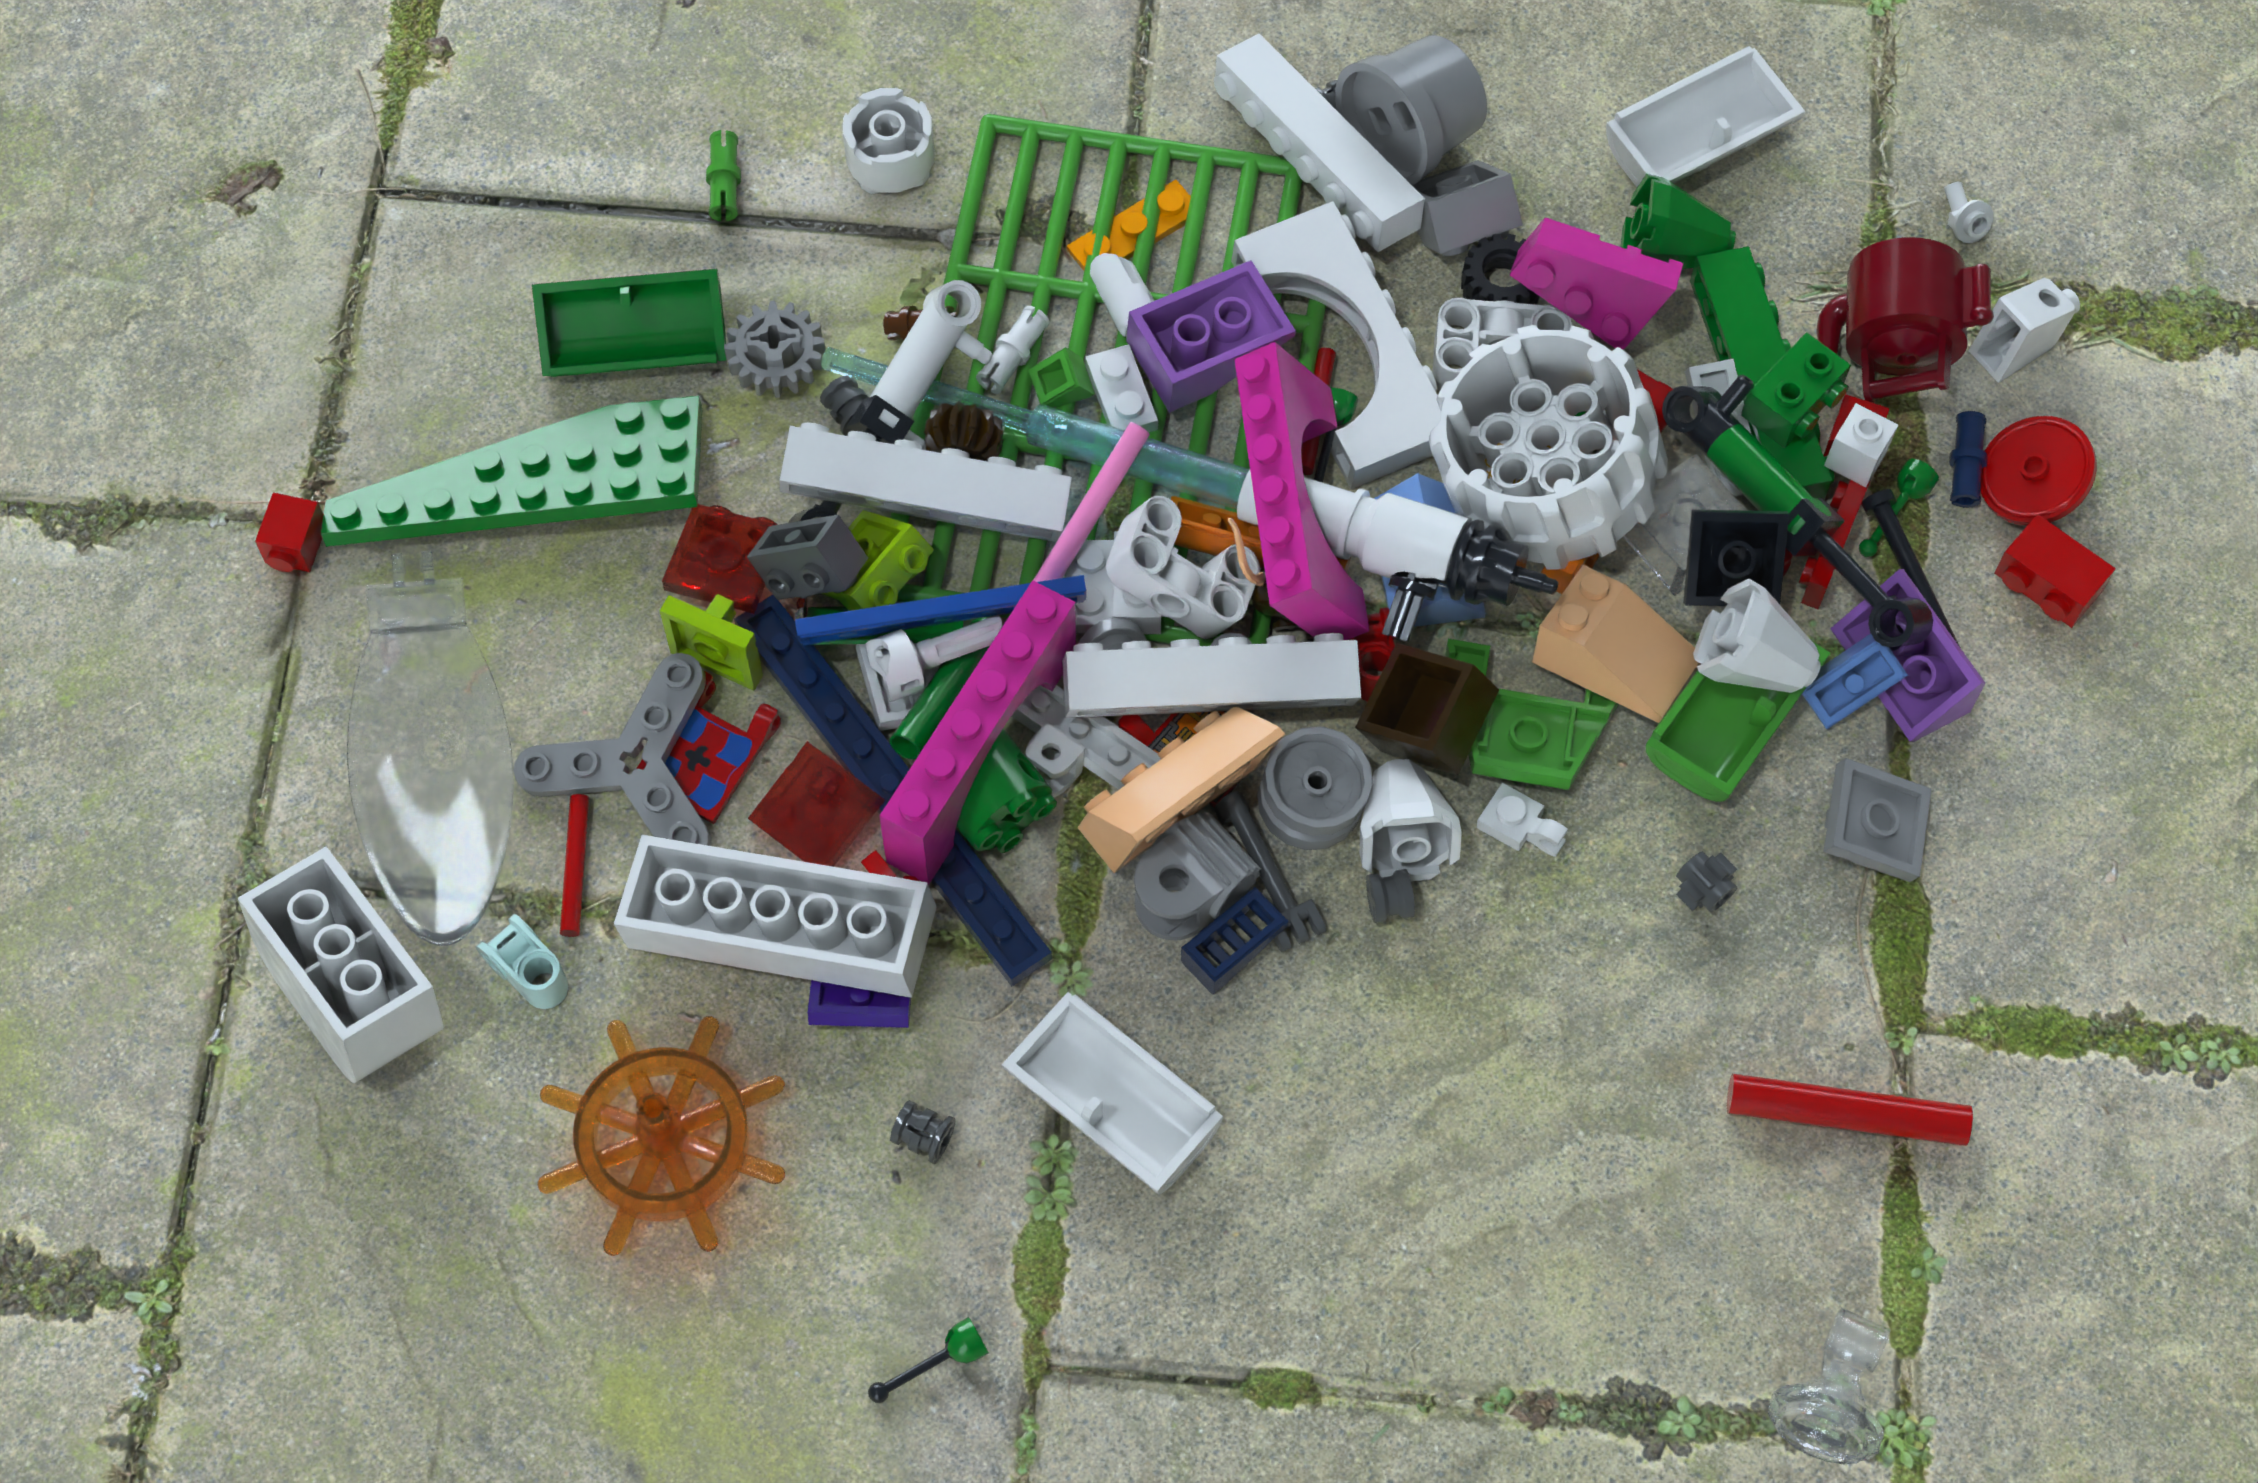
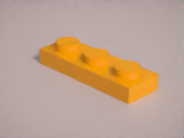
M1176 179L1167 184L1165 190L1158 195L1157 203L1160 209V216L1154 244L1185 226L1191 196ZM1145 198L1114 216L1110 238L1105 235L1103 236L1099 255L1103 253L1116 254L1118 257L1127 260L1133 257L1137 237L1145 230L1148 223L1146 216L1142 213ZM1093 230L1066 246V250L1083 270H1085L1087 256L1093 253L1096 233L1092 234Z

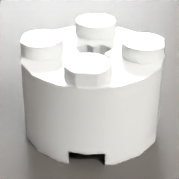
M879 88L862 94L858 98L859 103L850 110L848 115L845 113L843 117L846 163L852 176L859 182L861 189L870 194H877L879 192L898 193L924 185L930 177V169L934 164L932 117L925 103L922 101L918 103L912 98L903 96V90L898 88Z

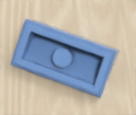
M1869 634L1823 665L1814 682L1805 689L1802 696L1824 727L1829 729L1908 675L1891 649L1887 646H1882Z

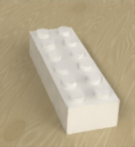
M641 835L614 926L627 948L912 998L937 907L927 882Z

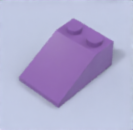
M1252 260L1129 311L1126 342L1130 345L1133 354L1170 413L1211 395L1237 377L1234 359L1273 342L1281 346L1295 336L1296 330Z

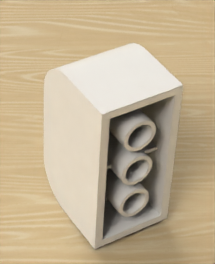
M327 847L322 848L238 897L251 938L272 977L337 1067L352 1083L358 1082L443 1030V1022L433 986Z

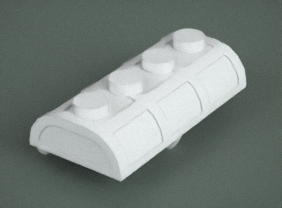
M1748 46L1617 112L1615 118L1606 124V135L1613 156L1636 187H1638L1646 173L1663 177L1674 184L1734 152L1756 143V141L1801 120L1805 110L1758 51Z
M1069 992L1063 996L1002 1063V1067L1008 1073L1022 1082L1056 1112L1098 1144L1105 1152L1146 1183L1158 1195L1170 1188L1199 1156L1217 1132L1223 1116L1215 1110V1106L1076 994L1072 996Z

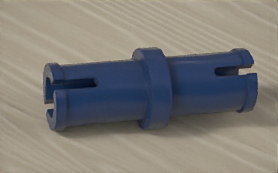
M1964 411L1957 414L1955 449L1950 452L1949 464L1953 467L1950 501H1952L1953 505L1963 508L1975 507L1981 503L1982 468L1987 466L1988 456L1983 450L1987 418H1985L1983 413L1976 411Z

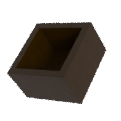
M1396 643L1355 728L1381 752L1458 775L1499 689L1473 664Z

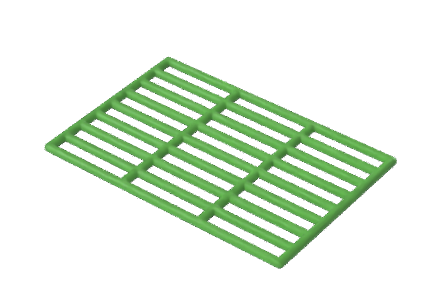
M986 114L982 117L944 284L953 280H963L972 284L989 286L977 340L983 343L984 347L992 352V355L1007 289L1033 293L1031 306L1035 307V311L1031 315L1032 317L1036 315L1038 310H1041L1046 316L1048 315L1051 296L1078 299L1068 349L1079 355L1084 361L1096 302L1104 303L1091 278L1090 266L1094 258L1099 256L1103 236L1105 235L1110 238L1127 152L1153 156L1142 210L1148 223L1145 230L1137 237L1132 260L1145 285L1160 216L1157 198L1165 190L1171 159L1197 162L1172 293L1192 285L1215 165L1241 169L1222 272L1234 268L1231 262L1234 240L1246 236L1248 233L1259 172L1285 175L1277 223L1297 215L1303 180L1285 157ZM996 133L1021 136L1022 140L994 266L989 268L967 264ZM1041 139L1066 143L1038 275L1011 271L1038 145ZM1083 146L1109 149L1092 234L1096 233L1092 255L1087 256L1082 281L1055 278ZM1150 292L1154 300L1168 295ZM1282 293L1273 294L1280 305ZM947 295L945 307L952 306L954 308L953 312H956L958 302L954 297ZM1309 298L1306 315L1284 313L1296 332L1303 333L1298 361L1314 374L1326 305ZM1043 331L1030 349L1031 356L1025 365H1019L1017 368L1003 431L1002 451L998 457L1008 458L1016 462L1018 452L1045 456L1044 465L1061 470L1064 459L1089 462L1091 467L1085 492L1086 495L1114 449V441L1103 412L1101 413L1095 445L1068 441L1076 402L1056 407L1050 437L1022 434L1033 385L1028 369L1035 366L1038 362ZM1119 331L1115 348L1128 345L1126 337L1122 336ZM976 359L972 361L963 404L970 406L976 404L977 408L981 409L985 389L978 383L976 375L983 369L985 364ZM943 366L913 415L914 423L910 431L924 440L926 420L929 419L931 410H934ZM1153 387L1151 403L1158 419V430L1149 432L1150 436L1129 468L1137 470L1129 514L1151 498L1155 473L1183 477L1179 497L1195 502L1198 500L1201 480L1229 484L1224 509L1237 513L1240 491L1245 477L1250 470L1242 415L1232 466L1205 462L1218 390L1197 401L1187 458L1185 459L1159 455L1168 410ZM891 512L890 516L892 519L905 523L909 522L910 517L909 515ZM1099 519L1086 540H1095ZM937 521L931 546L934 551L929 555L923 586L905 584L898 592L897 601L910 602L963 593L941 589L955 528L954 523ZM987 529L982 530L969 592L988 590L990 588L1001 532ZM1028 538L1019 585L1031 583L1043 563L1047 540ZM1174 545L1173 547L1178 549L1177 554L1187 559L1188 548ZM1255 607L1250 635L1247 638L1252 644H1267L1266 638L1269 636L1272 617L1260 613ZM1010 614L999 615V617L1007 619ZM1161 617V634L1144 635L1147 641L1170 644L1174 640L1197 639L1200 646H1210L1214 639L1225 633H1220L1212 639H1203L1196 636L1186 627L1174 626L1175 621L1171 618Z

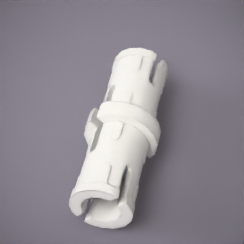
M1026 306L1008 334L1000 335L995 343L996 350L992 358L976 375L978 383L984 389L988 390L993 382L994 386L991 388V393H1001L1017 367L1025 365L1029 360L1031 347L1050 323L1048 317L1041 310H1038L1036 315L1032 317L1031 315L1035 311V307Z

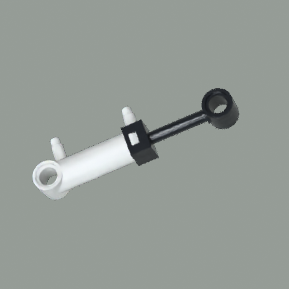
M953 280L929 292L918 319L871 396L862 400L847 428L852 431L872 434L876 437V441L894 444L896 440L914 441L923 446L922 450H925L924 439L910 431L914 423L911 417L953 348L956 347L970 358L976 359L982 364H987L992 358V352L985 348L983 343L964 331L967 325L978 317L981 310V298L978 291L970 283L963 280ZM947 295L954 297L958 302V317H953L946 311L945 298ZM823 500L820 505L815 504L813 508L796 513L788 523L837 515L843 503Z

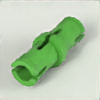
M718 130L709 137L711 165L706 169V182L710 185L709 216L714 220L721 221V206L725 205L726 221H730L738 215L737 186L741 183V169L737 166L738 136L734 132L726 130V146H722L721 130Z

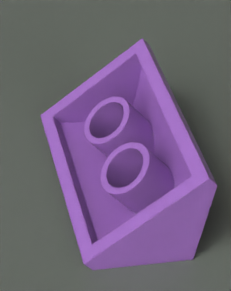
M1899 569L1880 587L1889 596L1895 595L1897 598L1913 597L1926 603L1932 612L1933 626L1929 636L1919 644L1889 647L1908 676L1879 694L1878 697L1908 740L1915 742L1970 713L1986 683L1905 570ZM1865 599L1830 628L1845 650L1871 634L1868 622L1873 607ZM1899 611L1896 615L1895 623L1899 632L1903 633L1907 622L1904 614Z

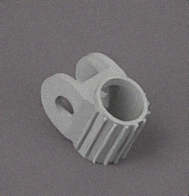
M1205 811L1204 813L1188 816L1173 824L1155 840L1152 848L1140 858L1134 874L1136 915L1142 926L1156 937L1175 941L1190 938L1245 896L1256 883L1261 868L1210 813Z

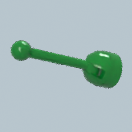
M1910 458L1899 471L1897 487L1901 494L1897 498V502L1892 506L1896 516L1909 498L1917 500L1926 497L1939 481L1937 472L1927 463ZM1878 525L1869 539H1864L1859 544V552L1862 556L1872 557L1877 553V543L1884 535L1880 525Z

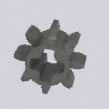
M1701 851L1687 861L1678 871L1676 877L1682 884L1679 886L1681 889L1676 895L1691 911H1694L1698 906L1700 908L1705 906L1709 912H1713L1721 907L1737 890V886L1731 881L1737 868L1721 852L1716 857L1713 855L1708 857Z

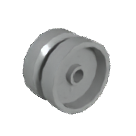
M1308 727L1301 728L1284 736L1270 753L1257 793L1259 813L1267 828L1285 844L1303 850L1327 849L1345 840L1357 826L1368 801L1373 784L1370 762L1356 742L1344 733L1333 729Z

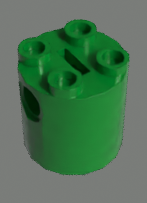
M1004 728L983 761L968 792L957 822L958 829L971 846L978 851L990 850L997 847L1000 853L1010 851L1022 841L1024 837L1022 831L1034 820L1043 819L1057 806V801L1052 796V788Z

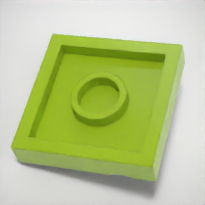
M717 594L706 611L669 595L659 611L670 653L691 655L699 662L702 668L754 691L763 677L759 652L756 647L755 633L732 623L736 615L733 605L734 601Z

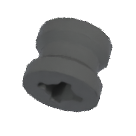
M1407 869L1396 870L1392 876L1381 877L1377 873L1366 876L1368 904L1374 923L1385 922L1389 916L1399 915L1404 919L1414 917V895Z

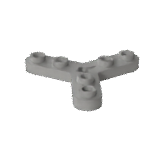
M677 653L664 658L656 668L619 738L529 747L521 752L515 761L513 770L515 780L525 792L539 797L624 790L654 837L711 846L712 838L708 828L665 764L704 691L706 675L703 668L694 657L688 654ZM643 740L647 741L645 747L641 744ZM643 749L641 758L647 764L644 770L636 768L632 774H628L629 768L624 763V760L627 756L635 758Z

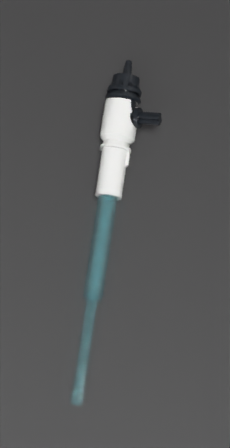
M828 347L825 350L821 363L823 370L844 376L849 375L856 380L877 386L888 368V365L832 347ZM936 380L933 381L922 399L938 406L943 403L955 405L956 402L960 401L964 405L971 406L976 404L977 408L990 409L993 411V416H997L1003 421L1002 426L1026 433L1028 444L1103 467L1125 431L1043 404L1037 405L1034 411ZM1148 437L1126 475L1236 509L1239 520L1258 526L1251 472L1248 468ZM1304 477L1315 517L1333 554L1344 560H1348L1351 556L1358 557L1363 570L1390 578L1388 586L1396 589L1382 631L1383 635L1409 643L1423 599L1433 601L1438 586L1446 587L1452 600H1460L1464 594L1465 602L1474 605L1493 601L1509 606L1514 600L1519 587L1551 595L1557 591L1559 584L1557 580L1547 577L1546 574L1526 568L1528 546L1511 541L1499 527L1489 525L1484 531V522L1479 519L1472 521V518L1392 493H1386L1380 498L1374 499L1370 498L1369 491L1365 489H1358L1354 493Z

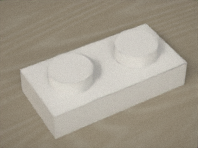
M1130 345L1085 356V367L1113 441H1119L1130 422L1141 426L1148 432L1158 430V419Z

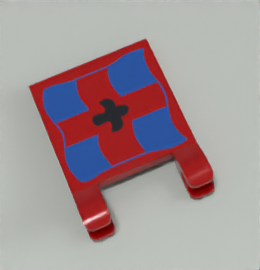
M704 671L706 675L704 691L665 764L699 816L715 824L764 744L778 730L781 718L776 708L763 703L758 707L747 732L702 709L701 707L708 702L716 690V684L713 681L712 675ZM643 759L637 766V769L644 770L647 764Z

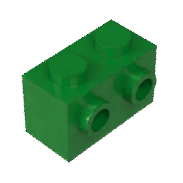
M1806 332L1754 385V388L1746 397L1741 416L1783 448H1786L1797 435L1803 439L1812 431L1820 418L1817 414L1826 405L1832 409L1844 397L1849 388L1845 384V380L1851 365Z

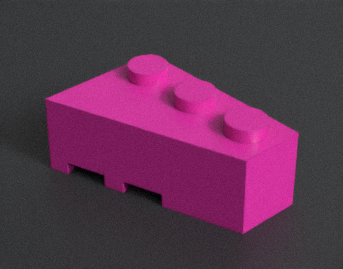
M1545 217L1519 248L1510 276L1583 327L1591 330L1592 333L1615 349L1619 347L1624 350L1676 291L1684 263L1669 259L1667 263L1641 254L1642 249L1628 245L1627 249L1599 240L1600 235Z

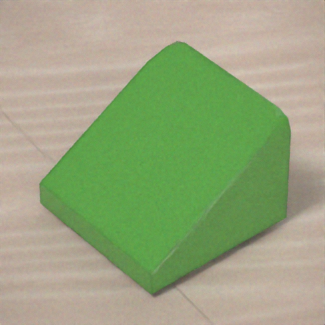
M1066 347L1028 369L1040 406L1044 410L1087 399L1095 394L1084 361L1079 355Z

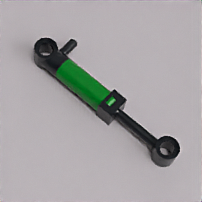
M1739 375L1722 396L1714 388L1706 386H1679L1667 394L1663 401L1662 413L1668 427L1676 432L1684 433L1759 511H1787L1789 513L1786 549L1794 557L1812 556L1819 551L1873 607L1868 625L1875 641L1882 646L1900 647L1919 644L1929 636L1932 631L1933 617L1927 604L1918 598L1889 596L1831 537L1845 520L1823 498H1813L1732 415V412L1754 388L1750 378L1745 375ZM1695 399L1698 405V413L1693 420L1690 414V405ZM1899 611L1904 614L1907 622L1903 633L1899 632L1895 623L1896 615Z

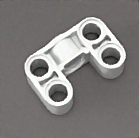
M1452 298L1445 301L1438 313L1434 339L1432 373L1436 381L1437 390L1440 391L1445 382L1454 380L1462 369L1470 362L1469 354L1480 345L1486 344L1491 346L1508 337L1519 334L1518 328L1536 325L1539 330L1570 331L1572 326L1571 318L1553 305L1520 304L1506 300L1482 301L1464 298ZM1458 325L1462 326L1464 329H1454L1450 326ZM1455 364L1459 365L1462 368L1453 369L1447 365Z
M1153 496L1127 515L1122 521L1107 559L1106 570L1108 577L1119 589L1127 591L1150 605L1157 613L1171 618L1198 637L1212 639L1243 618L1256 584L1247 580L1242 573L1238 562L1236 544L1226 548L1204 564L1202 568L1178 555V549L1173 546L1182 522L1180 510L1171 499L1164 496ZM1244 546L1249 568L1256 575L1260 571L1259 561L1254 552Z

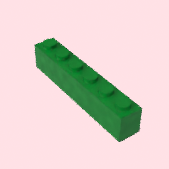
M1749 246L1697 256L1690 283L1717 361L1734 359L1737 376L1745 375L1755 385L1791 348L1789 341L1786 338H1781L1778 329L1779 315L1777 306L1773 300L1768 301L1765 293L1763 267L1760 262H1754ZM1748 421L1751 434L1813 498H1823L1825 500L1830 485L1834 483L1835 474L1833 470L1824 466L1827 456H1823L1819 445L1820 428L1818 422L1805 438L1802 439L1797 435L1786 448H1783Z

